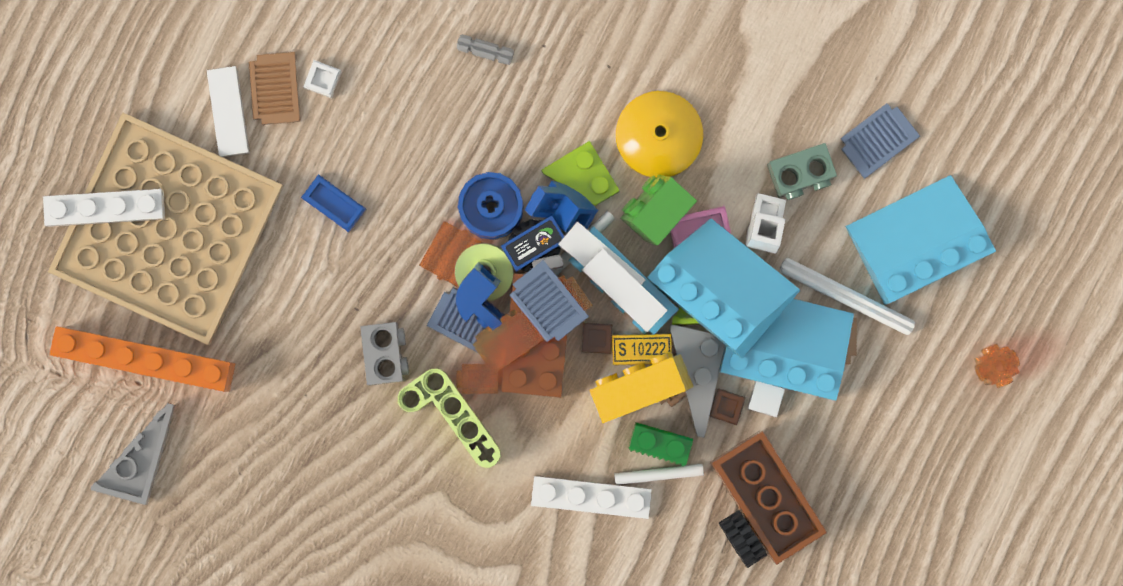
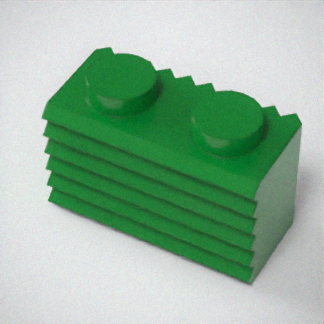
M635 422L628 449L630 452H640L641 455L646 454L648 457H657L659 460L663 459L665 462H674L676 465L680 464L683 467L687 465L693 438Z

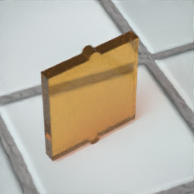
M444 221L419 266L437 275L438 280L444 279L459 288L455 278V266L459 256L468 247L483 242L470 236L467 230L461 231Z

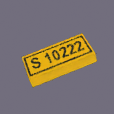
M671 334L612 335L613 365H637L643 362L645 365L652 364L650 359L670 351L672 352Z

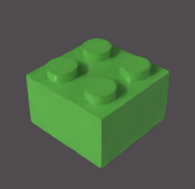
M664 175L650 177L642 186L644 192L637 200L632 198L622 209L624 214L620 218L645 242L657 246L697 202L672 177Z

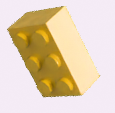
M670 351L650 359L651 366L646 367L643 362L623 370L625 376L621 378L615 373L595 381L597 387L590 389V393L602 423L693 388V383L681 354L673 357Z

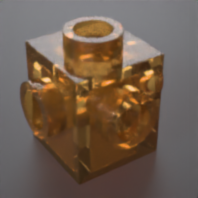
M997 343L981 349L982 355L974 358L976 363L974 368L981 382L984 381L985 385L996 384L997 388L1014 382L1012 376L1020 373L1017 368L1020 366V361L1016 352L1013 349L1010 350L1008 346L999 347ZM998 360H1000L1003 366L1002 371H999L996 368V362Z

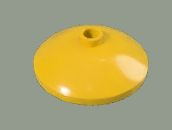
M652 91L636 97L624 108L616 126V143L623 160L637 173L646 177H657L658 175L672 177L685 171L697 158L703 143V126L697 111L686 99L667 91ZM663 127L666 135L658 137L655 134V129Z

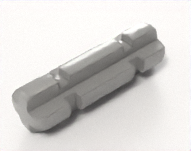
M463 34L460 35L457 42V49L465 53L470 51L472 55L492 61L498 59L499 63L510 65L512 62L514 50L504 46L499 48L497 44L477 38L472 40V37Z

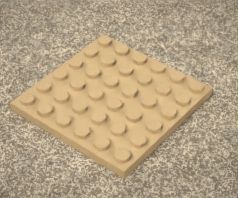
M122 112L84 194L162 189L164 190L165 219L69 225L48 273L206 345H210L284 185Z

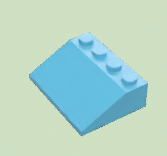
M951 175L845 226L884 305L890 304L996 252L982 222Z
M709 219L669 252L647 277L657 289L741 358L747 354L800 292L798 287L713 219Z
M793 299L743 358L739 357L725 345L719 372L836 401L844 372L854 313Z

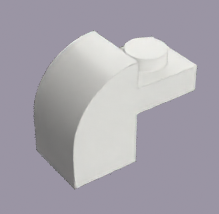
M760 193L756 195L751 222L746 235V247L770 253L777 252L781 244L785 224L783 214L786 200Z

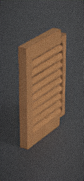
M295 52L257 55V61L249 62L253 120L262 119V125L300 122Z

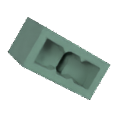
M826 143L770 161L767 164L778 198L786 196L787 200L804 195L803 190L812 186L815 191L832 185L830 180L837 177ZM813 161L821 163L824 168L823 175H813L809 170L810 163ZM782 172H793L796 176V183L791 186L784 184L781 179Z

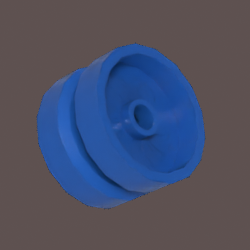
M486 172L475 175L465 183L459 194L458 210L461 220L472 234L481 239L497 240L507 237L522 220L524 205L520 190L510 178L501 173ZM489 202H494L497 205L493 213H489L486 208Z

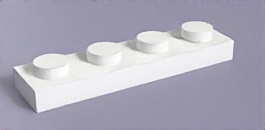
M162 189L43 196L44 225L46 227L165 219L164 190Z
M534 476L531 506L649 519L652 489Z

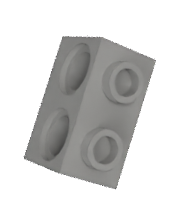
M397 322L360 326L367 385L404 382V375H409L407 357L402 358L401 346L406 345L404 328H399ZM381 331H388L392 336V341L390 345L382 348L377 344L376 337ZM385 360H391L395 365V371L389 377H384L379 369L380 364Z

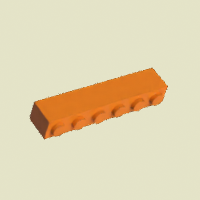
M58 326L55 327L49 354L50 356L222 392H230L236 363Z

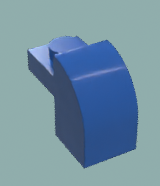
M551 181L549 186L537 187L525 211L531 217L548 218L552 215L557 225L564 232L568 233L576 222H579L588 229L598 209L573 188L560 182Z
M479 262L460 284L456 294V306L459 314L466 322L475 314L478 323L487 330L492 329L497 333L508 317L490 303L487 298L494 292L501 281Z

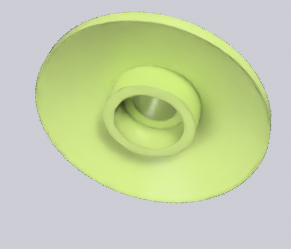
M488 243L475 244L464 250L455 266V278L458 286H460L466 275L479 262L483 266H488L491 269V273L501 281L487 300L493 301L503 296L511 286L514 274L513 266L505 252L501 248Z

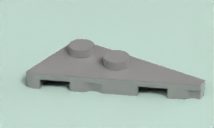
M671 324L670 333L676 355L681 354L694 386L685 391L697 436L705 438L725 344L712 333Z
M167 403L153 417L148 426L133 439L120 457L115 459L109 466L110 468L91 486L92 491L148 505L175 410V404Z

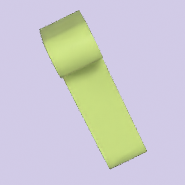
M430 369L399 392L398 404L406 412H417L433 401L479 466L490 468L499 461L501 457L499 446L446 372L440 369ZM438 373L443 377L444 384L441 389L432 390L429 387L428 379L432 374ZM413 390L418 393L420 401L416 407L410 408L405 404L404 396L407 392ZM451 397L457 398L461 403V409L455 415L449 414L445 409V403ZM468 421L474 422L478 426V434L472 439L466 438L462 433V427ZM483 434L487 438V441L482 442L485 448H493L495 450V453L492 455L494 459L492 462L488 459L483 461L480 459V455L483 452L478 445L474 450L470 446V444L479 441Z

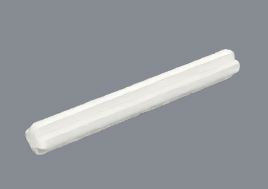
M786 258L780 267L781 273L905 335H910L915 326L914 320L790 258Z

